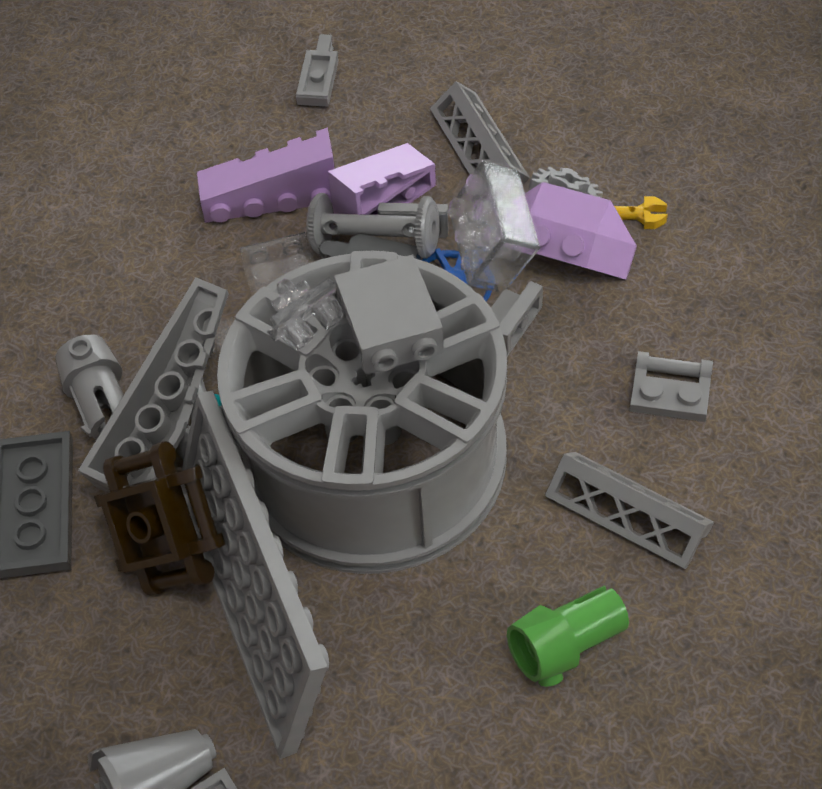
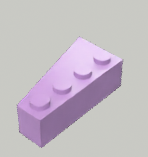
M328 127L316 131V137L304 141L300 137L287 141V147L272 152L266 148L255 152L256 155L251 159L241 161L236 158L198 171L200 203L205 223L212 221L225 222L228 219L245 216L258 217L265 213L278 211L291 212L298 208L309 207L312 199L319 193H325L331 199L328 171L334 169V161Z

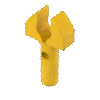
M644 196V202L639 206H614L622 220H638L644 225V229H656L667 222L668 214L650 213H666L667 203L655 196Z

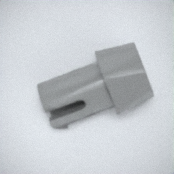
M81 335L67 341L58 349L55 355L62 390L67 397L75 400L85 424L81 426V430L89 437L93 436L97 439L106 425L102 409L109 408L113 414L124 396L118 383L122 377V367L102 337L98 335Z

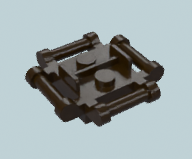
M167 441L154 444L150 450L128 457L118 455L106 459L103 463V472L109 491L94 496L97 507H102L118 559L115 560L118 572L136 571L143 592L149 596L161 594L166 588L188 583L195 585L210 583L214 578L215 571L212 563L204 558L203 552L226 545L222 532H217L200 480L204 477L201 466L198 465L176 472L174 466L176 450ZM153 466L156 478L129 485L127 480L129 473ZM182 484L185 485L201 535L199 539L183 494ZM182 559L185 564V568L163 573L156 568L157 565Z

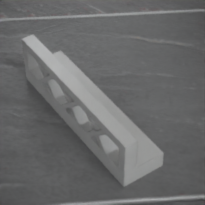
M456 81L430 108L483 196L492 195L506 180L520 186L530 178L476 92ZM454 100L453 116L446 117L443 111ZM460 123H468L466 138L458 137ZM481 144L479 159L472 160L473 145ZM487 166H494L498 172L486 183L484 178Z
M577 452L563 455L545 495L684 569L690 564L701 539L707 537L714 524V521ZM567 473L579 479L584 495L572 499L559 492ZM589 484L600 490L591 492ZM605 492L613 496L619 513L608 517L599 513L593 496ZM586 499L588 507L579 501ZM624 502L635 508L626 510ZM639 510L647 513L650 516L654 531L643 535L637 533L632 528L628 514ZM621 517L623 525L613 519ZM659 520L670 526L661 528ZM678 529L691 536L683 555L668 548L664 532ZM656 535L659 543L649 539V537Z

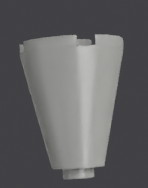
M192 729L98 748L88 754V766L90 772L98 769L100 774L99 782L94 784L95 789H187L212 769V759L216 758V750L208 734L201 735L198 730Z

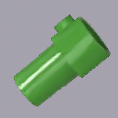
M601 586L554 610L539 605L507 628V642L513 659L527 678L531 681H538L541 686H553L563 680L562 673L575 669L579 665L580 653L628 629L629 617L625 604L616 591L612 588L606 590V586Z

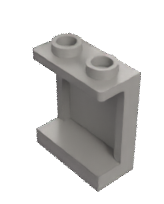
M413 254L334 275L337 301L341 312L346 313L361 354L362 368L365 374L388 371L396 366L417 360H428L444 352L443 326Z

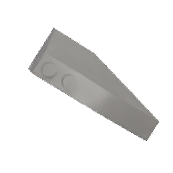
M195 277L78 470L96 488L105 492L109 491L103 472V463L106 459L118 455L128 457L148 451L154 444L164 441L170 442L175 450L185 434L229 295L226 289ZM153 466L131 472L127 476L129 485L156 478Z

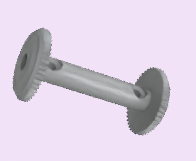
M325 193L317 194L310 202L306 220L307 238L311 248L317 254H319V245L325 241H331L333 234L415 237L416 246L421 258L430 257L437 247L440 226L439 211L436 202L430 196H423L420 199L416 216L334 214L331 199Z

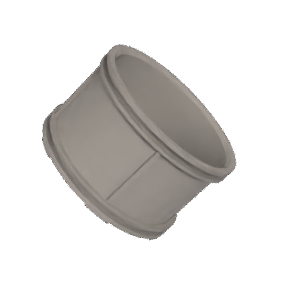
M353 251L351 254L333 256L305 264L277 278L266 287L260 288L238 311L223 341L219 355L217 370L218 390L225 419L232 435L241 447V460L245 469H250L253 474L258 501L264 502L269 515L268 525L273 536H278L282 547L292 554L310 563L341 572L359 574L394 572L421 565L447 553L462 543L484 521L497 500L505 477L507 448L505 427L501 416L507 387V352L500 324L491 307L479 293H476L465 282L440 267L415 259L443 326L444 352L428 360H417L396 366L388 371L364 373L361 354L346 313L341 312L337 301L334 275L405 257L395 252ZM438 374L453 383L460 390L431 377ZM424 407L465 424L466 428L463 429ZM320 423L324 424L325 433L329 439L323 471L299 465L271 449L273 442ZM402 429L440 449L439 452L419 463L383 473L385 445L397 441ZM359 435L363 436L361 473H344L349 443L353 442Z

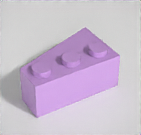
M408 143L328 171L334 214L378 215L379 203H412L436 186L435 163Z

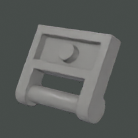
M638 351L630 412L706 422L713 361L702 359L701 363L666 359L651 357L649 352ZM647 371L698 377L699 382L646 376Z

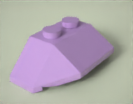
M545 182L540 183L503 208L494 242L622 279H627L637 247L611 200Z

